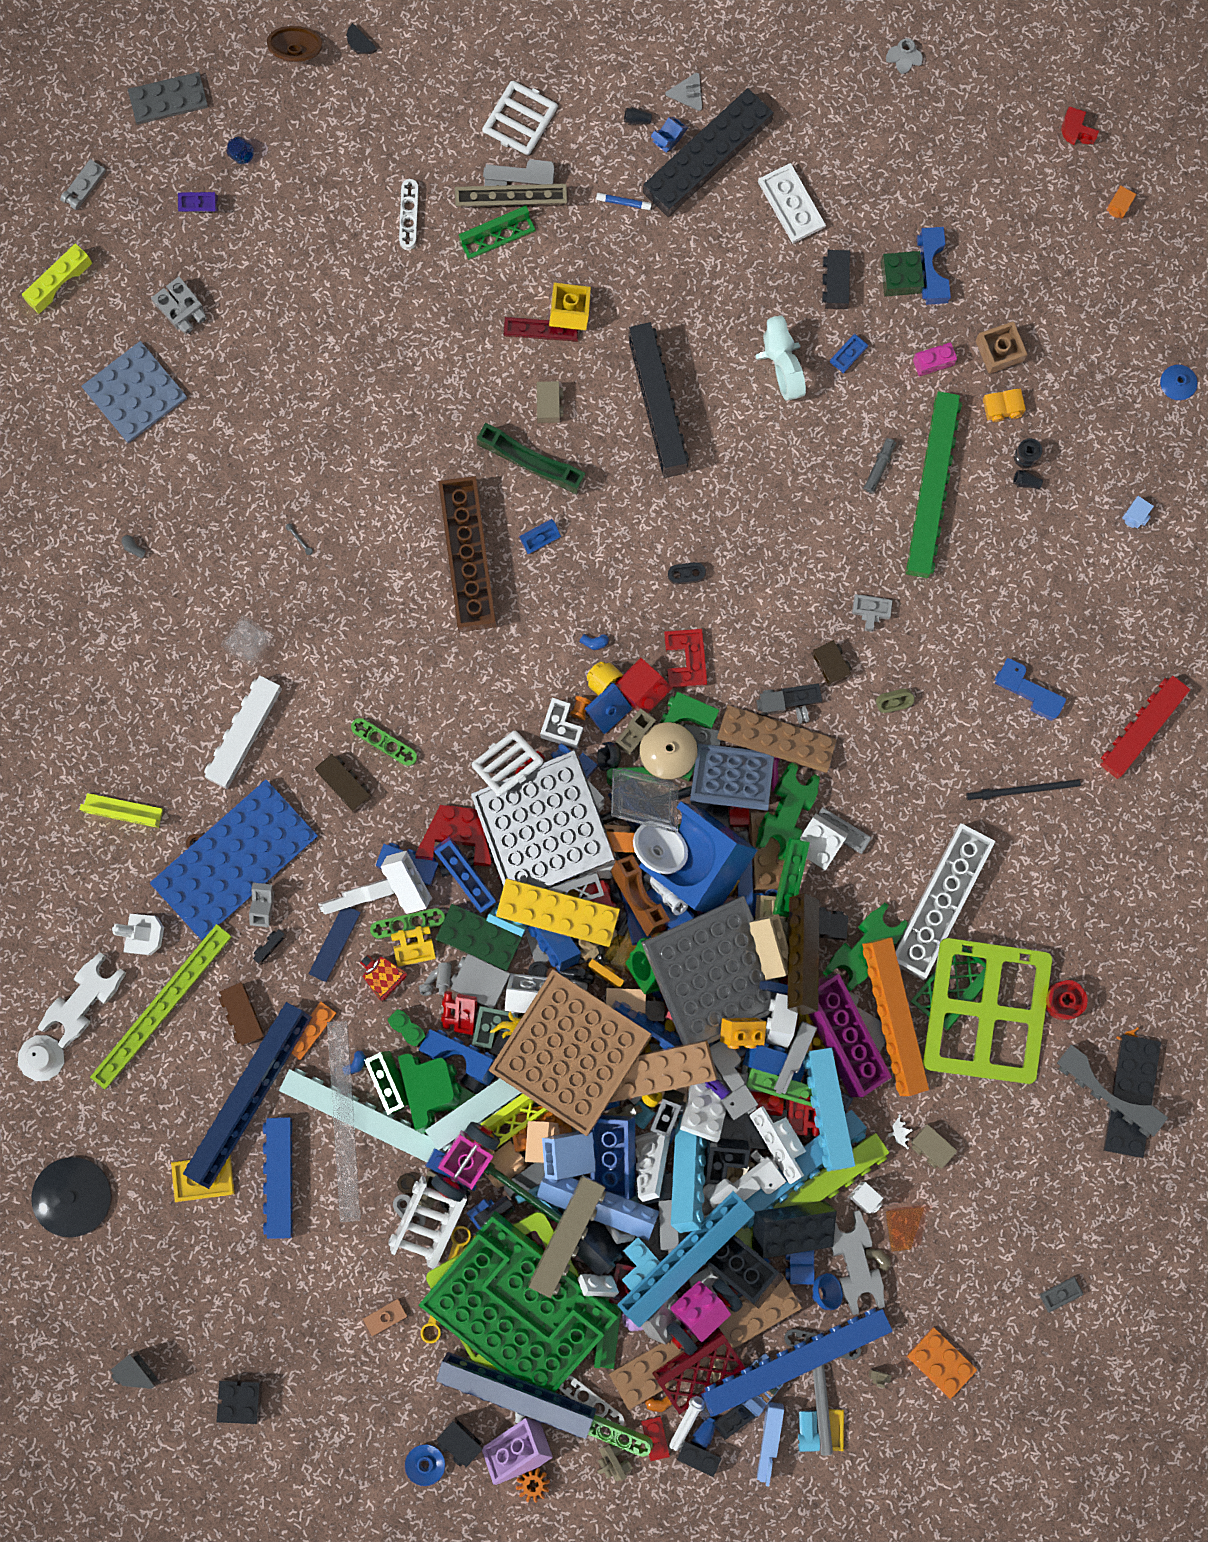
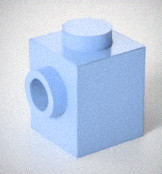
M1137 496L1122 519L1125 520V524L1129 527H1136L1138 529L1141 524L1145 526L1151 517L1148 514L1154 506Z

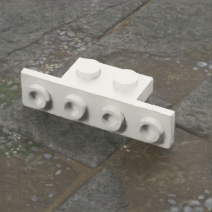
M763 1106L750 1114V1118L789 1184L803 1177L804 1174L795 1158L804 1154L806 1150L787 1118L785 1117L773 1123Z

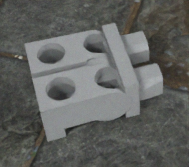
M178 276L166 286L168 292L163 288L151 299L153 304L166 316L174 327L187 335L193 330V326L189 323L191 319L195 318L200 324L207 317L203 311L202 304L180 276Z

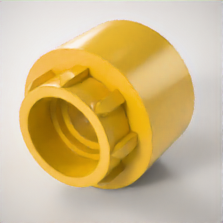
M599 662L587 674L588 686L599 696L612 683L615 684L623 674L612 663Z

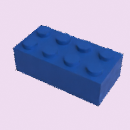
M601 1115L591 1131L594 1139L595 1172L591 1173V1179L604 1185L605 1191L630 1200L636 1196L634 1183L636 1182L635 1116Z

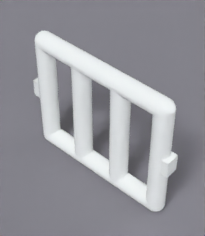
M511 81L482 130L489 136L501 141V145L507 148L510 146L525 155H530L556 112L558 104L540 95L539 91L534 88L530 90L515 81ZM516 90L549 107L545 116L510 99L509 97L512 92ZM505 104L540 122L536 131L501 114L500 112ZM496 119L531 137L527 146L492 129Z
M512 731L497 744L493 743L488 747V751L472 762V767L496 795L502 796L518 782L521 784L526 780L527 775L543 764V759L517 731ZM513 740L517 742L487 767L483 768L481 766ZM521 749L525 751L495 776L491 777L489 775ZM529 758L534 760L501 787L497 784Z

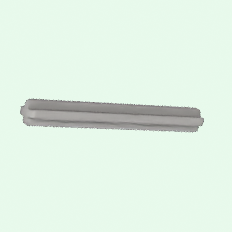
M823 1364L813 1369L820 1451L821 1455L827 1456L832 1455L833 1450L825 1368Z

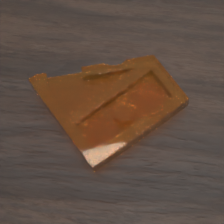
M924 1207L885 1211L891 1252L910 1250L912 1248Z

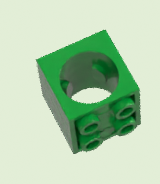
M647 937L637 942L636 948L630 953V957L625 963L644 995L660 990L641 943L650 939Z

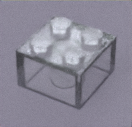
M242 614L220 645L223 650L252 670H255L275 643L276 638L273 634Z

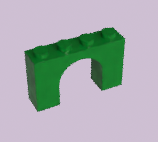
M677 692L675 697L671 696L667 705L670 707L668 714H663L660 723L671 722L677 724L689 721L712 729L719 709ZM670 745L666 746L667 751L673 750ZM695 763L687 774L680 777L681 779L689 782L695 768Z

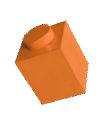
M1120 185L1106 210L1109 211L1111 216L1122 219L1137 194Z

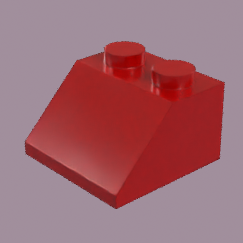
M642 658L615 683L622 695L635 710L639 711L642 709L647 714L672 690L665 679Z

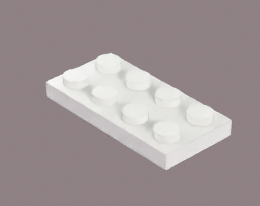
M791 163L758 179L761 189L792 244L825 228L826 225Z
M716 1069L717 1076L719 1077L718 1080L730 1090ZM705 1083L691 1085L680 1130L718 1142L726 1112L723 1100L710 1088L707 1089Z

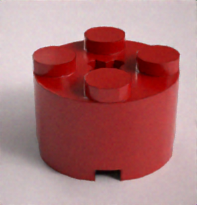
M1063 980L1048 988L1046 1011L1053 1018L1062 1021L1077 1018L1085 1011L1088 997L1079 983L1072 980ZM1066 997L1069 1003L1065 1004L1062 998Z

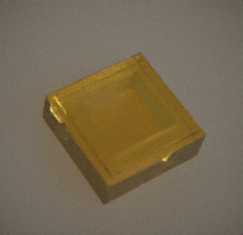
M617 933V936L611 941L610 947L607 949L605 958L613 959L621 945L623 936Z

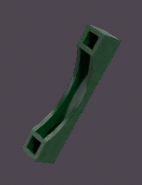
M486 422L476 438L478 446L575 495L579 493L586 480L585 472L569 464L545 457L525 447L502 430Z

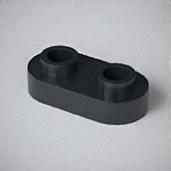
M698 562L676 564L668 570V579L675 585L696 583L704 579L706 570ZM694 570H697L699 572V575L694 576L692 572ZM674 573H680V578H675Z

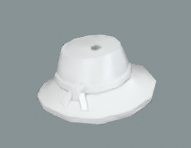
M35 1035L24 1042L18 1053V1066L23 1074L35 1081H48L56 1076L64 1065V1051L58 1045V1041L47 1035Z

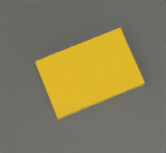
M231 1155L228 1157L210 1189L183 1175L190 1160L171 1162L175 1202L235 1194Z

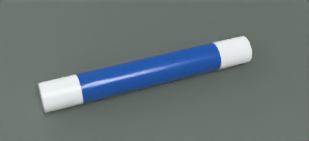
M597 193L596 200L645 210H650L652 204Z

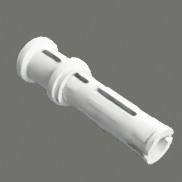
M646 872L644 879L662 896L663 903L670 906L675 915L684 913L688 904Z

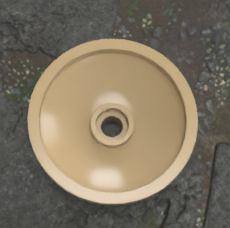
M671 722L660 723L650 728L643 736L640 744V758L646 770L653 776L665 780L677 779L687 774L693 767L697 758V744L693 735L685 727ZM668 745L673 747V750L670 752L666 750Z

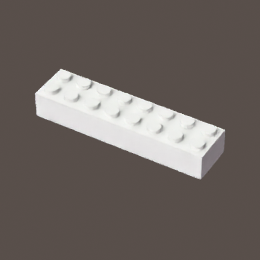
M963 824L957 826L909 924L895 948L899 968L922 980L927 978L938 956L939 944L942 939L948 937L995 843L994 840Z

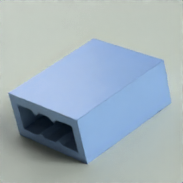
M576 1131L542 1138L545 1178L559 1180L595 1172L592 1132L589 1136Z

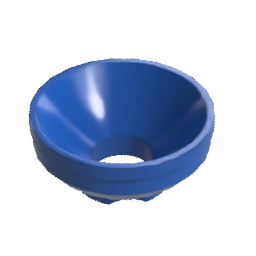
M830 1273L818 1276L812 1288L814 1301L824 1310L837 1309L843 1299V1291L839 1280ZM819 1288L822 1290L823 1293L822 1299L820 1297Z

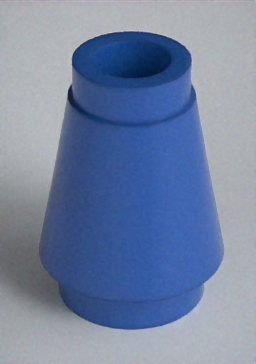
M706 1417L693 1434L692 1442L704 1449L711 1445L716 1428L713 1424L715 1420Z

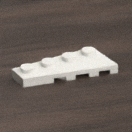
M655 1132L635 1136V1143L637 1144L635 1151L638 1158L636 1170L639 1172L637 1177L638 1197L642 1202L659 1198L670 1136L666 1137Z

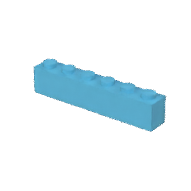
M832 1048L809 1051L804 1057L803 1064L805 1069L808 1070L809 1075L807 1077V1085L812 1091L811 1105L816 1111L815 1125L819 1128L820 1132L818 1141L824 1152V1156H822L823 1165L827 1168V1172L854 1167L855 1162Z
M683 1114L677 1116L680 1120L675 1129L671 1226L679 1233L701 1230V1224L704 1219L702 1203H704V1166L706 1165L705 1148L707 1147L705 1138L680 1130Z

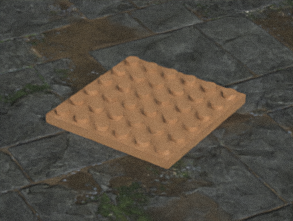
M552 969L488 1071L584 1135L589 1136L651 1038L652 1033Z

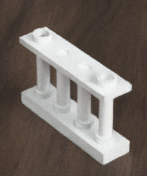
M421 1176L419 1182L416 1181L413 1186V1196L396 1233L391 1235L388 1245L393 1255L396 1254L398 1247L425 1256L428 1267L433 1269L437 1267L467 1201V1197L465 1195L461 1202L445 1198L439 1191L426 1187V1179L424 1176ZM422 1194L448 1203L450 1206L448 1212L443 1214L418 1205ZM414 1212L441 1221L440 1230L434 1231L410 1222ZM406 1229L432 1238L434 1241L432 1247L427 1249L402 1240Z

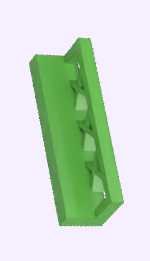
M750 1067L747 1068L746 1072L749 1074L746 1087L812 1107V1091L807 1084L791 1080L786 1093L778 1094L773 1088L779 1076ZM800 1096H801L802 1098H808V1097L810 1096V1102L806 1101V1099H798V1098H799Z

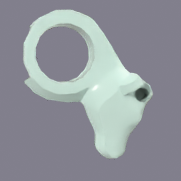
M774 316L767 320V330L763 335L765 351L756 354V360L767 358L773 360L778 385L783 398L786 401L805 396L806 386L803 370L797 357L792 354V351L801 346L799 343H794L787 329L784 317Z

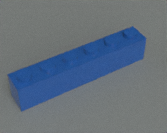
M266 1118V1122L263 1123V1134H266V1142L263 1143V1154H266V1162L263 1163V1174H267V1182L263 1183V1194H267V1202L263 1203V1214H267V1222L263 1224V1233L267 1235V1239L293 1238L292 1118Z

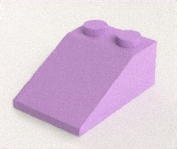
M529 1418L523 1419L482 1449L493 1485L500 1484L536 1469L553 1458L541 1423Z

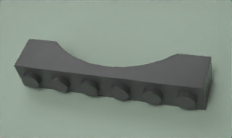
M1070 1045L1057 1062L1060 1066L1058 1068L1059 1071L1066 1076L1071 1074L1076 1078L1074 1080L1076 1084L1082 1088L1088 1087L1092 1090L1090 1094L1099 1101L1102 1098L1108 1102L1106 1106L1115 1113L1117 1111L1121 1112L1124 1115L1122 1118L1129 1124H1137L1140 1127L1139 1131L1146 1137L1150 1135L1154 1137L1168 1119L1166 1115L1152 1105L1131 1104L1110 1094L1094 1076L1088 1057L1073 1045Z

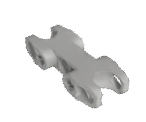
M860 1210L853 1211L855 1225L852 1231L843 1233L835 1223L834 1245L831 1247L833 1256L843 1254L844 1261L847 1263L848 1276L839 1278L843 1296L849 1305L852 1315L859 1314L857 1300L864 1292H869L874 1296L879 1309L885 1307L884 1286L878 1268L869 1270L864 1249L872 1247L869 1229L863 1220Z

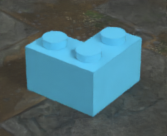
M639 1238L635 1239L623 1250L636 1265L622 1279L631 1291L660 1263Z

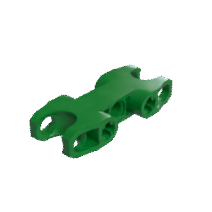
M794 762L787 766L777 781L774 794L781 797L774 815L770 812L764 815L758 828L756 848L761 849L767 845L770 838L776 839L780 846L778 859L781 861L785 860L789 838L797 839V837H801L802 829L796 827L795 824L801 809L809 811L813 806L820 782V776L814 774V776L808 779L805 786L801 785L796 779L798 765Z
M885 902L871 912L858 926L864 935L856 945L851 948L844 943L831 957L828 966L823 972L825 975H830L835 969H844L849 975V982L846 985L848 992L861 984L869 976L867 961L863 955V944L881 938L892 937L893 944L895 945L909 924L904 919L897 927H888L883 921V914L889 906Z

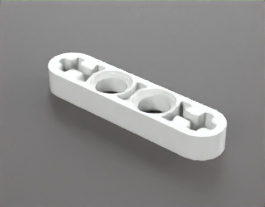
M413 179L405 180L401 186L399 241L401 247L405 250L413 249L416 246L419 190L417 182ZM409 185L415 188L411 190L412 197L408 196V189H406ZM407 202H412L415 206L412 210H407L404 208V205ZM408 219L414 222L413 226L409 228L403 225L404 221ZM406 232L410 233L411 241L409 244L403 241L406 240Z
M569 1375L566 1380L571 1379V1385L575 1388L577 1384L581 1386L575 1391L574 1396L570 1394L573 1392L572 1389L569 1387L563 1388V1383L559 1387L569 1398L581 1402L577 1398L578 1393L582 1390L587 1391L589 1398L581 1403L594 1407L596 1403H602L605 1406V1411L602 1414L595 1415L603 1418L607 1414L608 1409H611L612 1412L609 1414L614 1418L619 1416V1425H624V1418L620 1412L573 1376Z

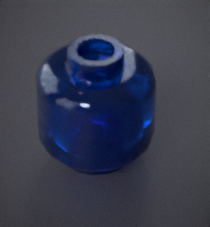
M237 136L227 143V155L237 164H245L252 160L254 148L246 139Z

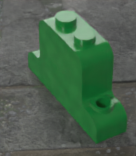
M403 1054L398 1056L415 1131L424 1134L426 1129L435 1124L434 1115L436 1113L453 1108L459 1104L461 1087L456 1082L455 1076L457 1071L454 1064H450L442 1058L422 1064L419 1057Z

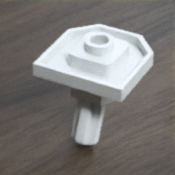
M130 914L128 925L115 924L112 927L114 935L126 937L125 953L152 955L161 947L164 926L156 916Z

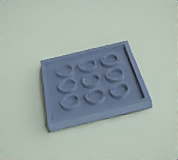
M141 341L81 386L127 443H130L187 399V396Z
M698 743L690 801L768 810L774 756L755 750Z

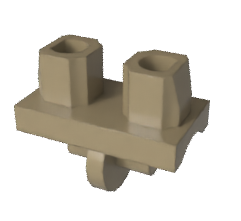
M607 1445L598 1449L603 1457L598 1460L601 1466L597 1470L598 1474L605 1473L607 1479L613 1476L616 1482L626 1479V1475L633 1468L628 1460H624L621 1463L618 1462L616 1457L623 1453V1449L614 1445Z

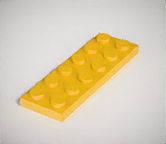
M506 878L496 917L610 947L620 909Z

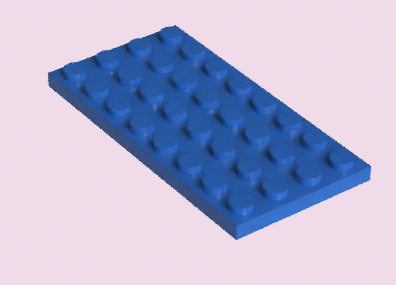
M265 779L155 877L150 884L193 932L203 940L216 924L219 926L252 896L253 883L266 884L318 836Z

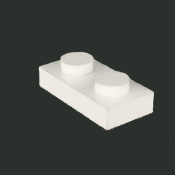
M581 1274L577 1278L584 1296L615 1297L619 1293L611 1275H601L599 1277L598 1275Z

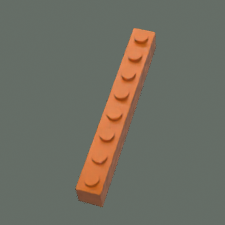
M892 937L881 938L864 943L863 955L867 961L868 975L872 981V991L876 998L877 1012L881 1018L882 1032L885 1035L886 1049L890 1055L891 1069L895 1076L896 1089L899 1096H913L928 1091L929 1087Z

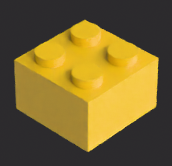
M554 283L549 326L586 330L591 287Z

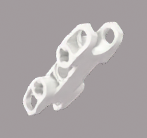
M98 953L80 969L74 978L80 986L67 1002L61 997L57 998L48 1008L38 1026L40 1031L45 1032L52 1024L56 1022L62 1023L65 1033L58 1044L61 1048L65 1049L88 1027L90 1020L84 1015L90 1009L89 1006L93 1005L97 999L106 1004L118 990L121 981L126 975L125 971L119 969L110 978H102L99 968L106 958L102 953Z

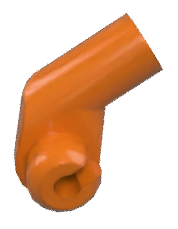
M667 1396L662 1400H655L653 1397L645 1400L647 1409L654 1412H663L672 1405Z

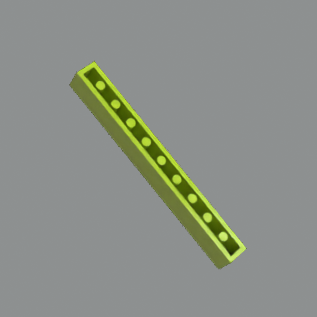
M873 1133L852 1148L855 1162L854 1167L829 1172L824 1167L814 1179L808 1178L804 1182L805 1185L799 1191L793 1190L788 1194L790 1197L782 1204L778 1202L773 1208L818 1202L827 1196L830 1199L839 1193L838 1188L843 1185L847 1187L855 1182L854 1177L858 1174L863 1176L871 1170V1165L874 1163L879 1165L884 1162L889 1151L878 1135ZM741 1227L734 1235L755 1251L752 1248L753 1227L750 1229L747 1227L744 1230Z

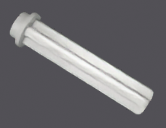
M698 1396L690 1399V1406L670 1442V1448L675 1451L680 1449L698 1413L705 1407L704 1400Z

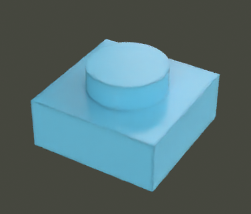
M638 1101L635 1106L640 1104L643 1112L635 1115V1123L640 1128L645 1129L654 1117L655 1112L642 1101Z

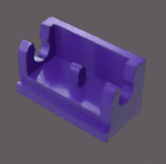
M178 192V212L218 211V195L215 192Z

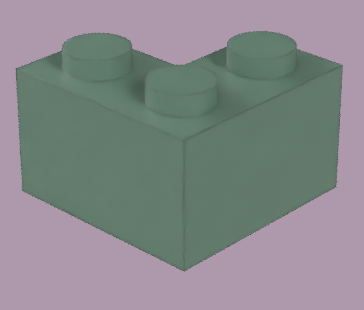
M480 1006L472 1046L491 1050L495 1033L490 1031L503 1021L513 1022L508 1017L509 1012ZM512 1013L513 1017L519 1018V1014ZM502 1028V1029H500V1030H498V1031L506 1032V1031H510V1030H509V1029H506V1028Z

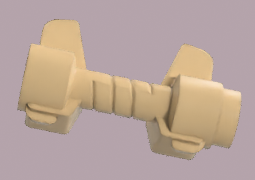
M614 928L612 940L617 936V933H616L617 931L615 930V928ZM579 939L580 957L585 961L590 958L594 959L599 954L597 947L600 944L589 943Z

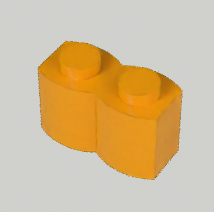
M1021 389L991 393L983 397L987 421L1000 422L1005 417L1017 419L1022 417L1026 410Z

